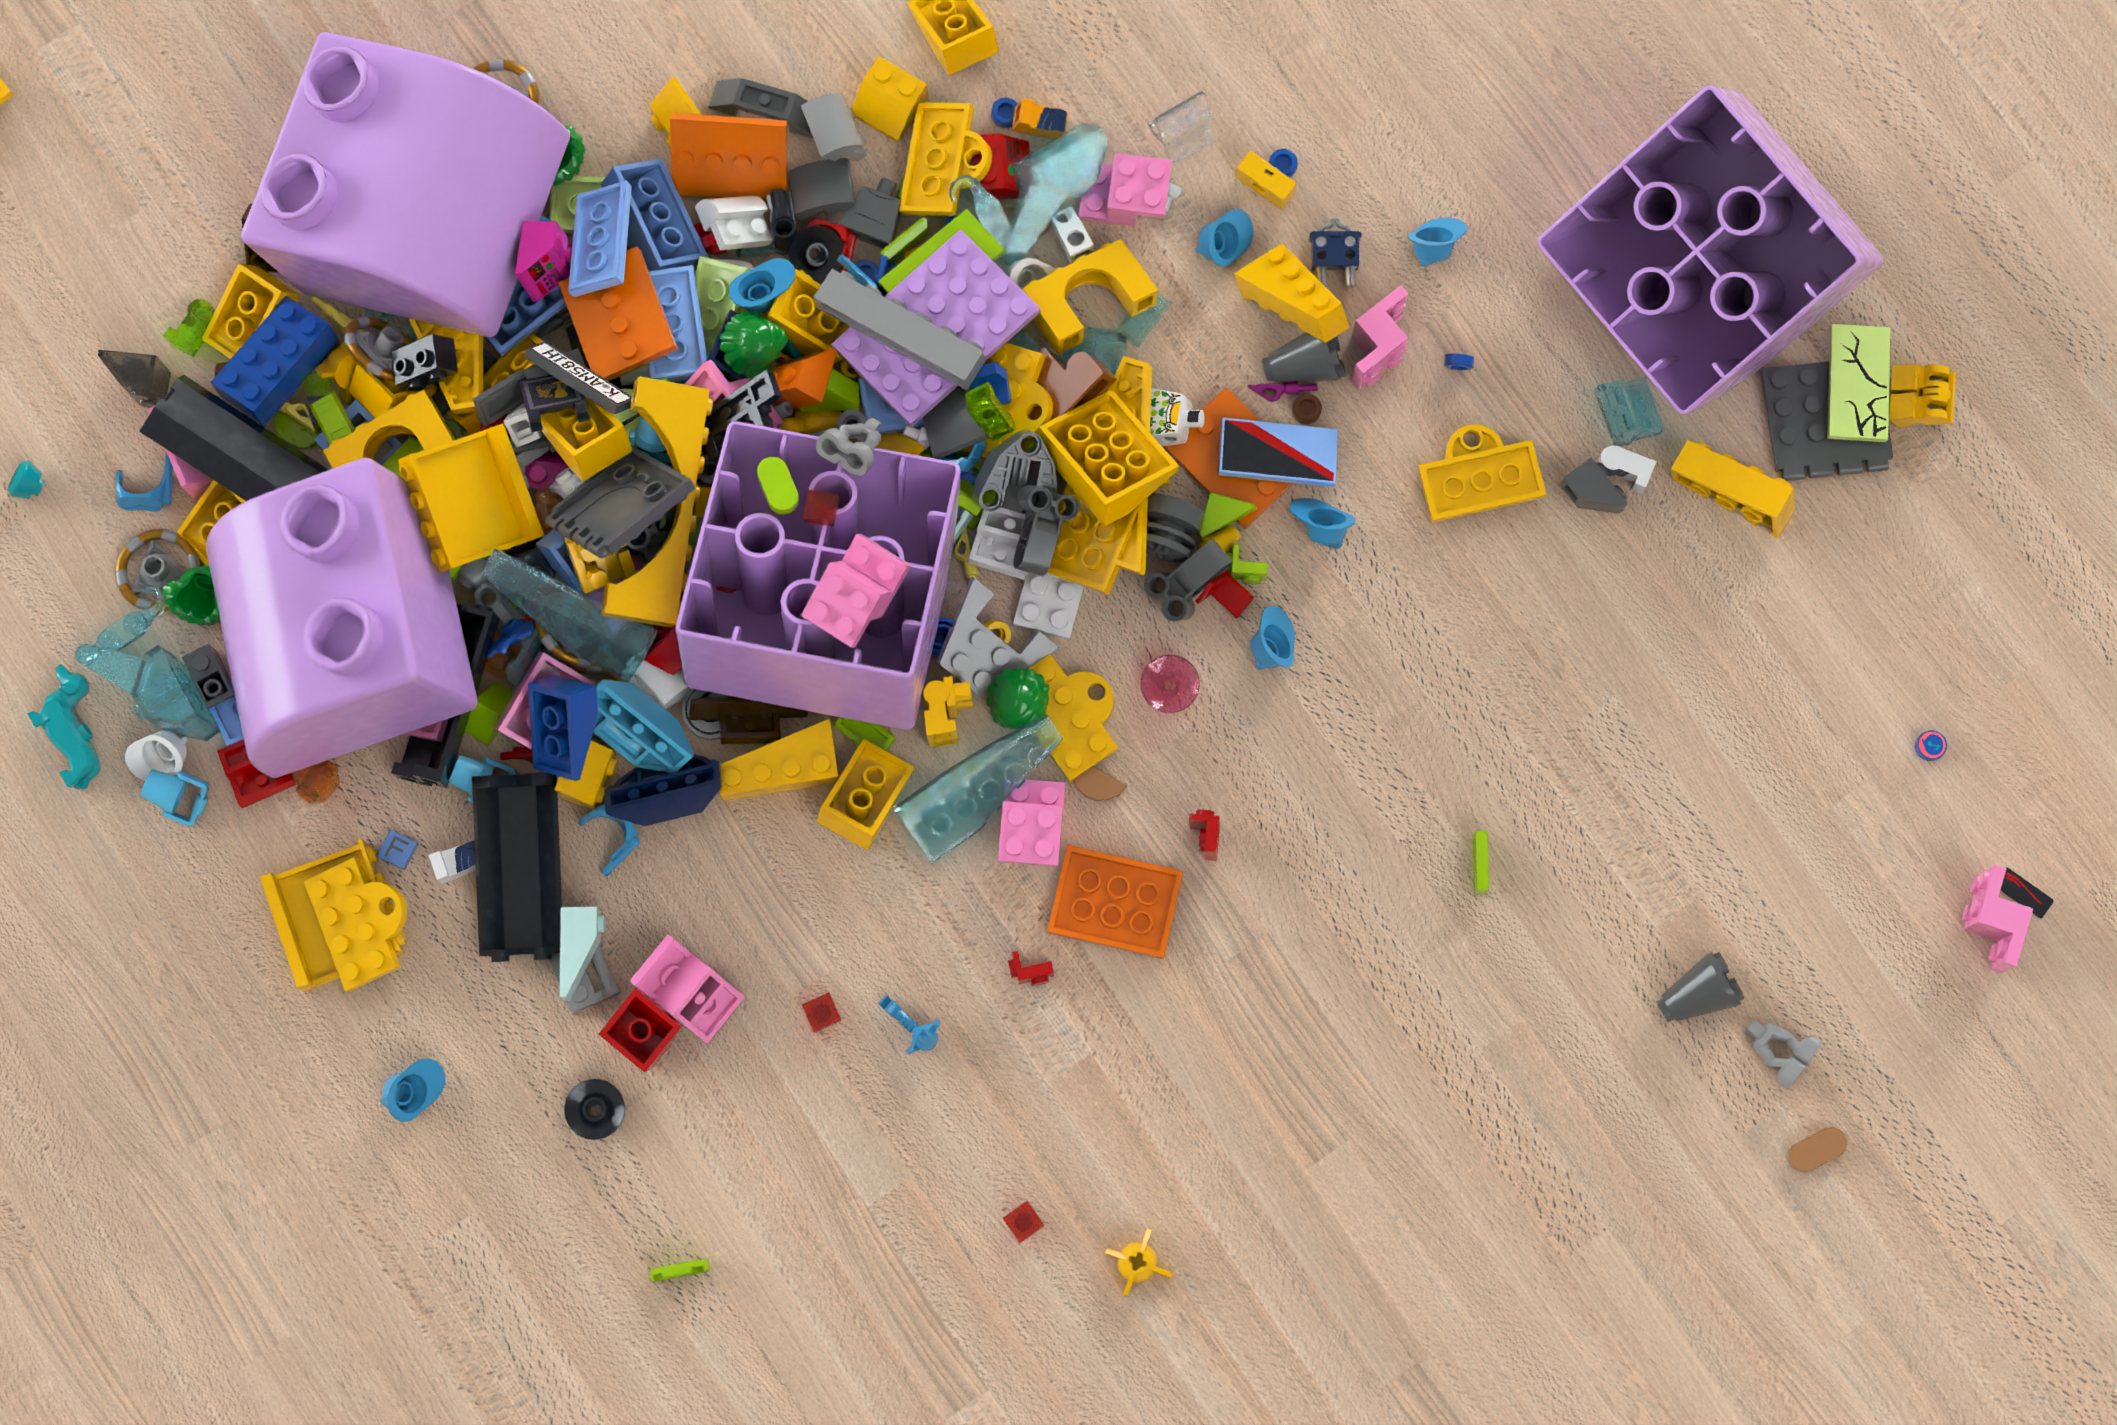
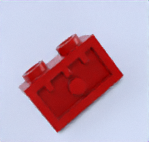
M1196 810V814H1189L1190 829L1200 830L1199 851L1204 852L1205 860L1217 861L1220 817L1214 816V812L1210 810Z

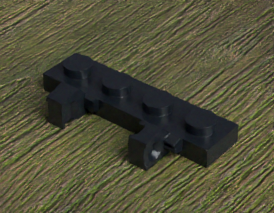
M766 369L712 406L711 414L706 416L705 427L709 428L708 440L706 445H702L701 452L703 451L704 454L708 455L710 462L718 464L726 430L731 422H754L755 425L774 428L772 418L768 415L772 412L770 405L782 398L774 372Z

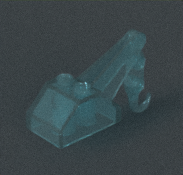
M1081 123L1010 165L1018 181L1023 182L1010 222L999 201L986 191L976 178L970 175L960 176L952 182L949 188L950 199L953 203L957 201L956 190L961 185L970 187L973 193L974 212L978 221L1004 248L1005 253L1000 258L1004 264L1010 266L1015 261L1025 258L1068 195L1075 197L1083 196L1091 190L1090 186L1098 182L1109 141L1100 126Z
M147 586L141 590V593L156 594V604L148 610L127 614L103 630L98 635L94 645L83 644L79 646L75 652V659L83 666L131 694L136 703L133 708L141 720H148L154 728L168 730L178 736L208 741L219 734L221 730L211 711L206 708L185 663L160 645L144 653L143 657L119 652L142 637L152 622L164 612L167 606L162 589L157 586Z

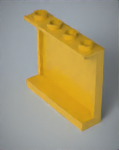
M504 424L398 459L400 475L407 482L410 491L411 505L418 512L421 520V532L428 539L431 547V559L434 565L438 567L440 573L545 536Z
M362 839L357 840L358 844L277 875L270 872L260 876L296 986L302 991L340 978L304 881L353 857H358L369 883H386L383 873H377L374 862L378 861V857L373 845H368ZM386 900L385 911L390 915L394 912L395 906L392 900ZM401 930L396 937L391 939L397 956L405 954L403 945L407 944L404 932Z

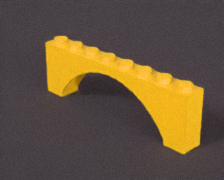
M640 376L634 381L630 411L638 412L649 423L667 450L673 469L691 479L696 489L689 493L684 501L676 504L674 521L668 537L653 559L630 578L618 584L608 583L604 587L600 616L670 628L677 623L682 604L680 603L681 591L685 592L688 574L684 573L685 562L690 561L692 554V544H688L689 533H693L696 526V515H692L693 505L698 503L701 487L696 485L697 476L702 474L705 457L700 456L702 445H706L709 428L705 427L706 416H710L713 406V399L709 398L710 389Z

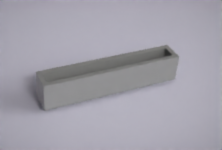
M831 269L813 297L818 309L959 387L968 390L985 363L984 352L980 345L972 340L963 341L956 337L957 334L952 329L946 326L940 328L932 324L931 319L923 313H912L906 309L907 307L901 301L895 298L889 300L881 296V292L877 288L869 284L866 286L859 284L850 273L846 271L839 273Z

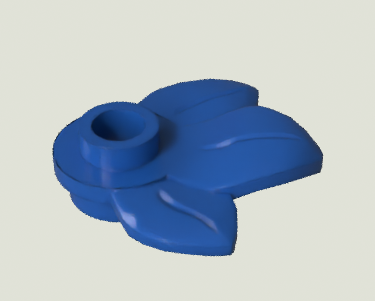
M512 618L507 621L501 628L502 633L500 637L489 648L487 658L492 657L495 653L505 654L509 645H515L523 638L531 635L534 623L532 621L525 622L522 618L517 620Z

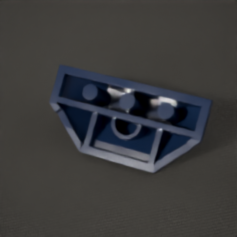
M694 754L675 773L635 767L619 778L614 785H609L604 789L605 812L609 816L642 826H649L701 813L722 787L720 763L718 760H710Z

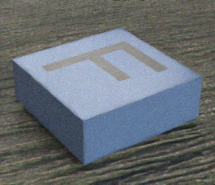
M390 830L377 857L405 870L418 843Z

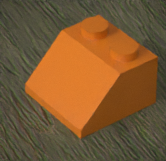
M830 348L798 356L772 367L769 371L774 372L782 398L773 404L779 405L786 401L791 404L793 409L822 403L837 350Z

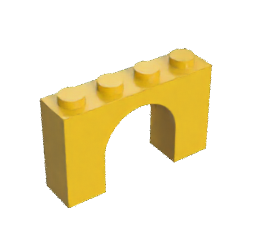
M1122 239L1113 243H1105L1097 251L1089 255H1082L1070 265L1064 268H1056L1048 276L1040 280H1032L1022 288L1040 307L1041 312L1033 318V321L1058 355L1083 343L1084 326L1065 299L1076 287L1096 284L1108 288L1117 296L1131 317L1156 305L1157 287Z
M423 389L420 392L408 395L405 401L399 405L385 409L379 417L371 422L360 424L354 432L346 437L334 440L323 452L334 469L361 458L373 460L379 446L390 437L407 434L417 437L424 450L456 439L434 400Z

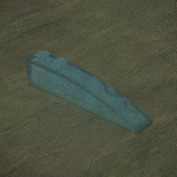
M494 548L481 573L485 579L573 654L628 682L644 660L658 633L656 628L646 623L600 616L602 601L497 548Z
M1046 714L966 757L892 809L930 863L933 864L979 832L987 824L986 820L996 809L999 810L1002 807L1003 801L1016 787L1019 788L1026 781L1025 777L1034 767H1038L1063 738Z

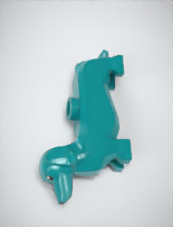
M61 664L56 667L57 678L61 684L58 687L59 690L46 697L40 712L32 711L27 714L34 727L42 726L49 740L68 758L71 771L63 770L59 772L67 787L81 788L83 790L87 788L89 781L100 771L98 755L90 742L93 734L85 723L80 724L75 715L76 705L88 694L90 687L83 675L78 673L72 674Z

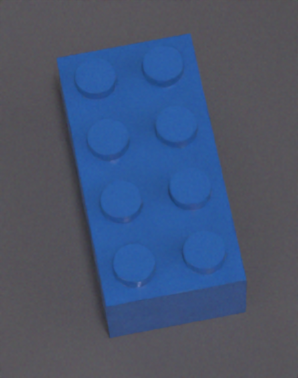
M285 296L210 383L223 400L265 427L339 339L327 322Z

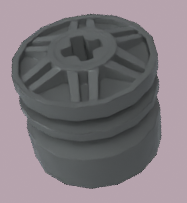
M1152 493L1148 497L1147 520L1149 522H1147L1146 553L1161 560L1184 563L1192 556L1190 550L1196 544L1195 540L1188 535L1199 534L1205 512L1194 504L1180 498Z

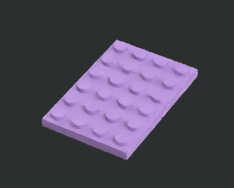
M961 229L885 296L889 300L895 298L901 301L907 307L906 309L914 314L917 312L925 314L931 319L932 324L940 328L946 326L952 329L957 334L956 337L963 341L972 340L982 347L985 361L1041 312L1040 307ZM852 327L847 329L832 343V347L837 350V353L911 428L958 386Z

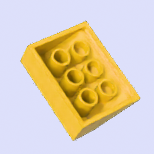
M1113 390L1039 426V436L1042 438L1055 463V469L1104 527L1132 512L1179 470V465Z

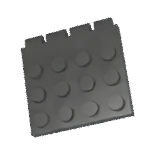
M1829 361L1762 368L1760 374L1775 472H1781L1782 479L1786 481L1805 479L1804 469H1807L1809 479L1833 476V466H1836L1838 476L1863 472L1862 463H1865L1867 472L1889 469L1888 460L1893 458L1889 425L1887 442L1827 439Z
M631 446L633 450L631 453L595 474L550 510L551 514L546 517L545 522L548 526L599 558H604L609 553L613 555L629 541L639 537L644 529L653 522L660 520L674 505L684 501L688 494L696 489L691 479Z

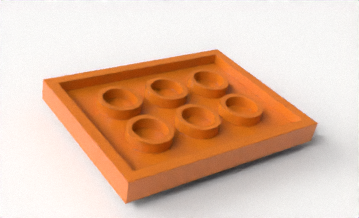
M671 113L672 181L679 195L714 198L755 195L763 201H767L766 195H769L774 190L783 189L788 191L786 120Z
M638 246L626 251L624 284L573 297L568 293L569 278L558 282L590 370L607 381H611L678 350L649 270Z
M1226 387L1202 409L1205 416L1203 427H1189L1188 439L1185 443L1164 446V449L1209 495L1210 493H1219L1255 503L1258 509L1236 521L1245 530L1294 483L1218 475L1222 418L1260 421Z
M1067 845L1047 933L1164 959L1184 871Z

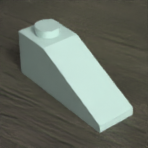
M561 907L560 998L563 1001L571 1000L601 941V933L606 932V916L601 915V910L598 907Z

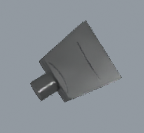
M881 178L876 190L863 186L855 197V205L847 209L839 224L850 229L852 234L856 235L857 240L884 249L895 240L901 215L899 211L900 200L892 196L897 184L890 179Z

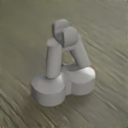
M871 417L865 424L842 425L840 430L831 428L818 438L816 451L821 457L834 464L841 461V467L856 476H863L871 469L874 462L872 450L881 441V434L876 430L880 428L882 422ZM849 436H855L861 442L852 443L848 440Z
M1753 1021L1746 1029V1034L1755 1040L1752 1047L1768 1067H1781L1777 1076V1082L1787 1090L1792 1086L1823 1043L1813 1035L1799 1042L1792 1033L1772 1023H1768L1764 1027L1757 1021ZM1772 1038L1786 1043L1793 1050V1057L1789 1059L1776 1058L1767 1044L1768 1040Z

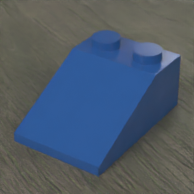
M555 674L528 683L533 768L573 781L580 780L598 717L597 687Z

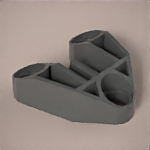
M1021 430L990 451L976 478L972 492L973 499L980 508L988 512L998 510L1003 504L1008 484L1020 488L1026 485L1043 486L1049 489L1052 494L1057 493L1055 463L1042 438L1037 433L1030 430ZM1032 436L1035 442L1029 450L1024 452L1021 448V442L1025 437ZM987 490H994L995 501L991 505H985L982 501L983 494ZM1037 491L1031 497L1033 506L1039 501Z

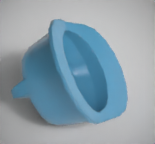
M1233 209L1215 222L1205 225L1200 231L1199 245L1195 248L1196 253L1202 254L1207 260L1213 261L1221 267L1231 264L1249 248L1253 239V225L1249 215L1243 210Z
M1437 218L1424 223L1418 229L1409 233L1408 239L1413 242L1414 254L1420 258L1421 266L1427 267L1438 261L1447 260L1451 256L1455 242L1467 232V225L1455 218Z
M773 258L739 275L730 284V299L736 305L745 307L746 310L751 312L764 313L769 311L775 298L789 289L793 283L796 274L793 264L783 258Z
M1300 498L1290 504L1292 514L1306 523L1309 538L1316 543L1339 549L1346 536L1347 528L1355 524V518L1352 515L1318 499Z
M1268 606L1263 610L1260 629L1250 640V648L1255 657L1256 668L1259 670L1278 666L1287 668L1294 661L1295 631L1288 615L1276 606Z
M420 1059L402 1073L392 1075L384 1084L382 1099L380 1100L381 1104L389 1109L390 1114L396 1120L401 1122L411 1121L441 1095L445 1086L443 1067L432 1059Z

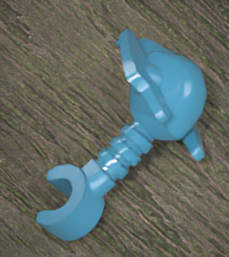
M887 995L878 1003L893 1018L895 1017L907 1031L912 1033L910 1047L905 1051L907 1054H912L919 1049L921 1051H929L935 1048L938 1041L936 1030L940 1025V1021L937 1018L932 1023L918 1026V1023L910 1018L908 1014H905L902 1008Z

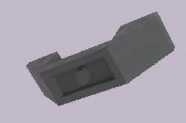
M743 78L717 81L708 106L709 109L736 116L738 110L773 120H786L791 133L814 139L801 108V105L808 101L801 96Z

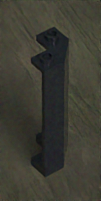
M185 375L175 380L167 396L163 400L160 399L139 431L245 501L329 470Z
M457 604L477 694L488 659L487 652L493 643L500 619L492 612L493 609L491 607L476 604L474 608ZM471 711L449 718L442 742L410 736L402 763L394 762L391 773L398 779L420 785L432 786L436 784V786L447 788Z
M550 773L472 777L479 956H491L492 962L510 961V955L534 954V960L552 959V953H560L562 892L558 795L555 791L557 776Z

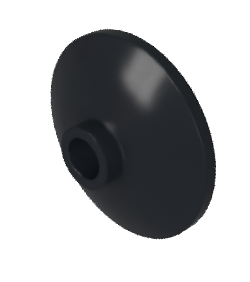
M819 225L809 226L798 232L790 244L789 261L798 271L803 270L817 283H823L831 269L837 272L841 270L842 266L839 265L837 259L842 254L844 245L840 237L830 228ZM815 248L818 252L817 257L811 259L810 251Z
M590 1079L576 1085L567 1096L564 1106L565 1119L571 1130L585 1139L599 1140L613 1134L623 1121L625 1115L624 1099L620 1091L605 1080ZM594 1105L601 1106L602 1111L598 1116H593L591 1113V1108Z

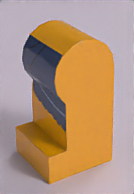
M1023 98L1015 106L1012 131L1050 139H1062L1066 137L1069 113L1062 109L1048 108L1047 106L1035 104L1034 100Z

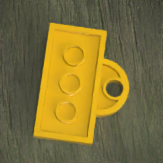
M918 102L899 211L903 215L956 216L960 189L978 184L987 175L992 163V152L988 143L979 134L971 131L974 107L971 103ZM976 154H982L981 162L971 166L972 157Z
M1005 343L985 361L984 365L996 362L1007 370L1011 403L1002 406L1008 410L1012 419L993 429L986 420L988 439L983 440L987 445L980 458L986 459L993 448L1021 430H1030L1039 435V426L1051 420L1053 413L1051 396L1045 388L1037 383L1046 358L1044 354ZM1041 406V416L1036 420H1031V411L1035 407ZM1027 436V437H1025L1024 439H1030V438H1033V437H1032V436ZM975 444L959 451L970 454Z
M1470 424L1456 430L1447 443L1445 459L1418 466L1432 523L1545 498L1547 495L1533 441L1528 440L1504 446L1501 438L1494 430L1480 424ZM1468 433L1475 434L1479 438V444L1475 447L1467 446L1463 441L1464 435Z
M1049 654L1029 668L1035 671L1036 674H1041L1044 677V682L1049 684L1050 687L1048 692L1049 702L1044 722L1032 731L1071 783L1092 766H1096L1119 750L1117 744L1103 727L1113 712L1114 696L1110 685L1100 675L1081 671L1067 677L1053 656ZM1093 686H1100L1104 689L1105 695L1100 700H1092L1088 696L1089 689Z
M353 857L304 881L345 992H351L401 968L391 939L401 932L406 923L407 904L404 896L396 887L384 882L369 883L358 857ZM392 898L395 902V910L389 915L385 911L384 906L386 900Z

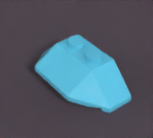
M603 679L596 685L598 717L593 733L634 766L675 773L694 756V752L678 719L636 685L629 682Z

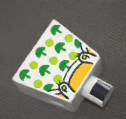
M1151 388L1150 433L1161 446L1185 443L1188 439L1189 427H1203L1205 421L1203 410H1192V403L1185 395Z

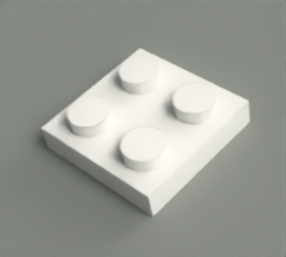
M1027 572L1013 626L1030 631H1035L1037 628L1043 634L1070 641L1084 587L1047 574L1039 576Z

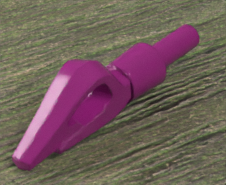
M1298 381L1257 385L1248 384V388L1270 402L1279 400L1283 394H1299L1300 391H1318L1317 384H1299ZM1266 390L1275 392V396L1271 397L1263 392Z

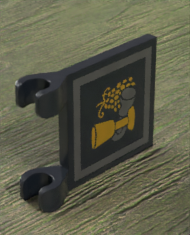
M546 375L519 381L531 432L543 430L540 415L573 408L576 410L579 423L590 421L585 396L554 376Z

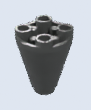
M1305 332L1262 359L1268 381L1274 379L1276 382L1335 381L1346 376L1343 361L1339 359L1338 351H1341L1337 336L1325 343Z
M1720 952L1706 954L1662 994V999L1656 1001L1667 1022L1674 1019L1675 1021H1680L1733 1008L1740 1005V1001L1745 999L1735 978L1729 980L1726 976L1730 971Z

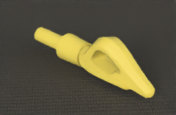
M314 296L311 301L322 309V314L331 319L338 330L344 334L346 326L352 320L339 312L332 304H326L317 296Z
M286 401L279 411L286 413L303 426L310 428L313 432L316 431L311 419L310 410L305 404L297 403L291 405ZM304 410L307 418L305 416L301 417L298 412Z
M966 527L956 543L953 553L956 559L964 563L965 577L970 579L972 576L976 578L978 571L975 565L968 564L971 545ZM961 542L965 545L964 554L958 553Z

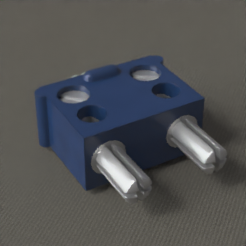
M1331 219L1330 224L1322 226L1319 231L1310 233L1308 240L1311 242L1312 270H1316V278L1319 281L1320 270H1322V284L1325 287L1326 270H1345V287L1348 288L1350 270L1352 288L1355 287V270H1358L1359 241L1362 233L1351 231L1347 225L1340 224L1339 219ZM1334 224H1336L1337 227H1339L1340 229H1345L1346 231L1324 230L1330 229L1331 227H1333ZM1317 255H1323L1325 259H1319ZM1346 255H1352L1354 258L1348 259Z

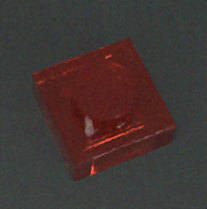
M809 490L803 515L804 522L834 527L840 501L839 494Z
M830 993L802 1004L814 1033L842 1021Z
M1028 1201L1002 1218L1019 1243H1022L1045 1226Z

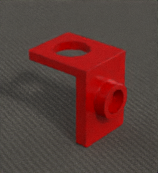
M1225 571L1206 586L1195 602L1199 604L1212 595L1235 618H1238L1254 597Z

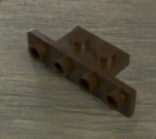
M732 696L728 698L700 697L698 699H691L689 708L690 720H719L721 744L772 743L781 739L779 718H805L808 716V711Z

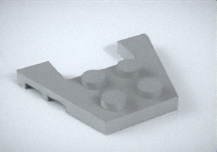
M972 576L967 584L968 589L963 602L958 606L959 612L953 627L950 626L937 662L961 682H970V689L983 699L988 695L987 689L989 684L995 683V676L1003 674V670H1014L1015 668L1026 670L1057 650L1059 646L1036 628L1018 651L1012 649L976 619L995 594Z

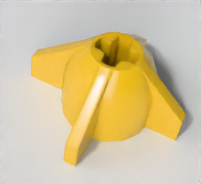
M344 341L316 368V373L321 378L330 377L338 385L341 399L348 404L352 400V394L348 389L358 362L351 355Z
M1150 1229L1146 1230L1142 1243L1128 1244L1121 1252L1106 1249L1105 1254L1118 1258L1119 1272L1128 1280L1123 1296L1128 1297L1133 1282H1145L1153 1276L1154 1272L1171 1279V1272L1157 1267L1156 1254L1147 1245L1152 1232Z

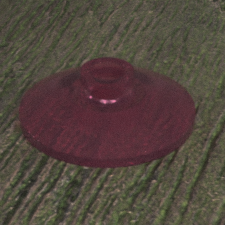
M1163 655L1155 658L1146 666L1141 677V691L1144 699L1151 707L1164 713H1177L1188 708L1195 701L1200 688L1199 675L1195 667L1188 660L1177 655ZM1171 681L1176 687L1174 690L1168 691L1164 687L1165 683Z

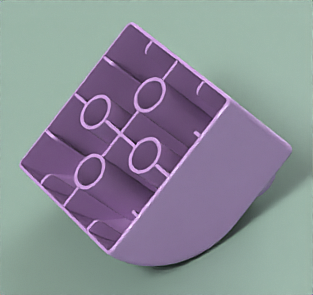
M322 32L317 36L242 229L241 238L246 245L305 294L485 337H493L499 331L518 279L515 275L523 221L540 220L568 145L570 132L551 113L527 96L475 69L424 52Z
M1706 86L1538 238V246L1680 414L1692 413L1706 406L1750 377L1793 343L1883 264L1881 253L1745 95L1738 91L1715 86Z
M738 421L731 422L726 430L676 623V634L686 685L696 690L910 730L915 726L948 579L959 503L961 474L959 465L954 462L874 448L872 450L874 462L871 469L863 476H856L843 469L841 461L834 464L817 453L816 443L819 438L817 436ZM777 457L782 459L787 465L799 499L797 508L789 514L775 513L769 507L757 475L758 465L765 458ZM856 534H862L911 566L883 617L870 620L856 647L851 648L802 617L801 614L830 562L842 561ZM716 586L736 589L737 591L732 594L717 591Z
M370 458L358 459L262 494L238 505L215 523L206 541V552L246 753L250 763L257 770L272 778L304 769L472 711L478 703L450 572L447 570L440 573L438 567L434 565L431 559V547L428 539L421 532V520L418 512L411 505L407 482Z

